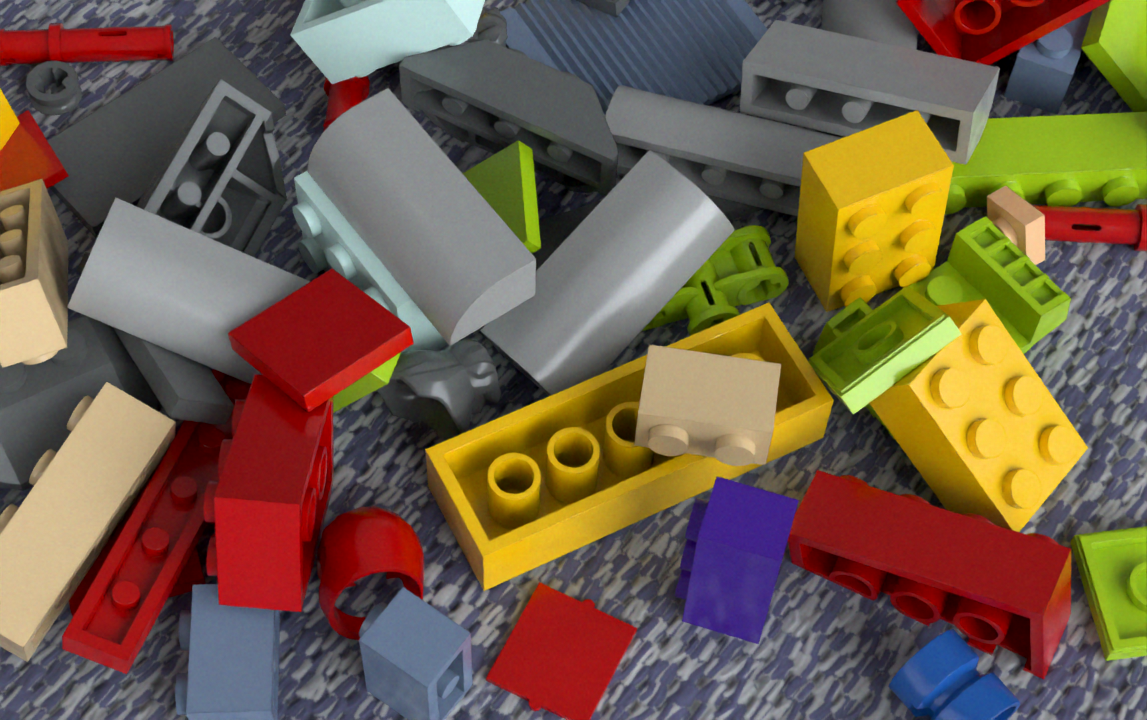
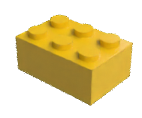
M918 110L803 153L794 257L826 312L843 306L847 307L860 297L867 303L875 295L897 286L908 287L911 284L920 282L934 270L954 164Z
M986 299L938 305L939 309L951 317L962 334L869 404L946 510L961 515L966 513L978 514L989 519L994 525L1020 532L1088 447Z

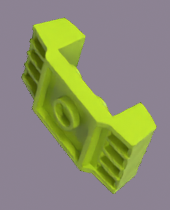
M986 216L957 232L947 261L932 270L924 280L910 285L912 289L935 306L986 299L1023 354L1067 319L1071 298L992 224V221ZM861 297L826 322L813 354H816L873 311ZM868 403L865 407L870 411V414L873 417H876L878 421L888 430V428L882 422V420L877 415L875 410Z

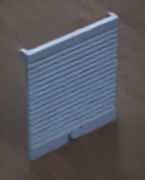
M527 0L525 4L518 3L515 8L509 7L500 11V14L503 15L507 22L508 38L506 40V47L508 49L520 50L531 59L559 71L570 72L582 81L593 85L604 115L619 85L704 105H710L740 90L743 60L768 30L745 0H631L617 18L576 0Z

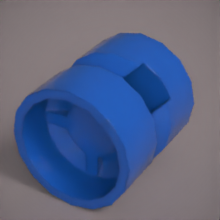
M954 629L940 634L922 647L899 669L888 686L915 717L929 715L931 720H1009L1021 704L994 672L979 674L977 671L979 656Z

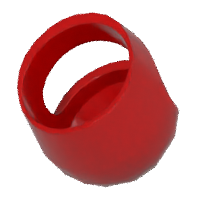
M377 506L358 507L338 515L322 531L317 552V574L321 580L319 585V603L331 628L339 635L348 639H360L359 631L366 617L348 615L335 606V602L345 588L356 586L354 582L373 573L387 572L386 579L400 578L405 589L423 600L424 553L420 539L414 529L401 516L388 509Z

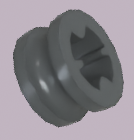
M46 61L34 67L26 78V89L30 95V101L33 107L42 114L52 116L67 113L78 105L82 97L78 75L75 69L65 62ZM56 82V86L60 87L61 83L63 84L64 89L61 92L52 94L51 89H48L45 93L44 87L46 85Z

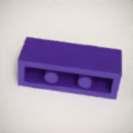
M718 476L716 477L709 501L696 498L685 534L687 541L680 563V569L682 570L675 592V597L686 600L683 622L759 644L799 500Z

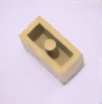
M649 344L634 445L648 447L652 451L666 456H678L688 453L714 457L720 462L732 466H744L750 463L766 465L773 435L781 364Z

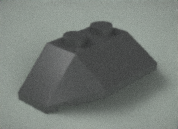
M488 39L408 56L400 63L402 103L413 111L420 112L422 110L436 126L463 143L466 141L493 154L519 140L533 150L534 172L564 185L570 191L582 193L598 192L601 195L607 196L616 186L618 148L593 85L582 81L576 75L554 69L529 58L520 50L508 49Z
M220 79L169 149L136 206L255 257L287 200L280 157L273 136L275 129L272 112Z
M83 315L68 322L67 348L59 350L52 358L34 365H26L20 362L2 368L0 363V488L24 491L33 487L29 483V478L39 459L48 449L56 452L59 451L71 431L67 430V423L79 402L87 395L95 399L106 382L159 412L161 410V403L112 326Z

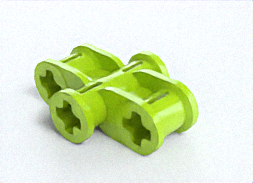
M757 225L745 226L734 230L642 331L689 318L690 323L687 330L689 336L740 315L735 306L748 305L781 295L786 290L789 281L786 272L781 267H776L769 251L771 238L768 231L763 226Z

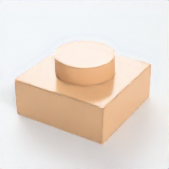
M1007 186L987 196L988 219L1020 251L1027 255L1035 265L1045 260V215Z

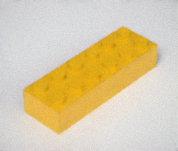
M769 302L665 346L781 364L773 435L766 464L824 438L834 400ZM647 355L425 449L428 487L483 591L714 487L717 476L731 480L762 465L750 463L744 466H732L724 464L714 457L688 453L678 456H666L658 454L648 447L635 446L638 410Z

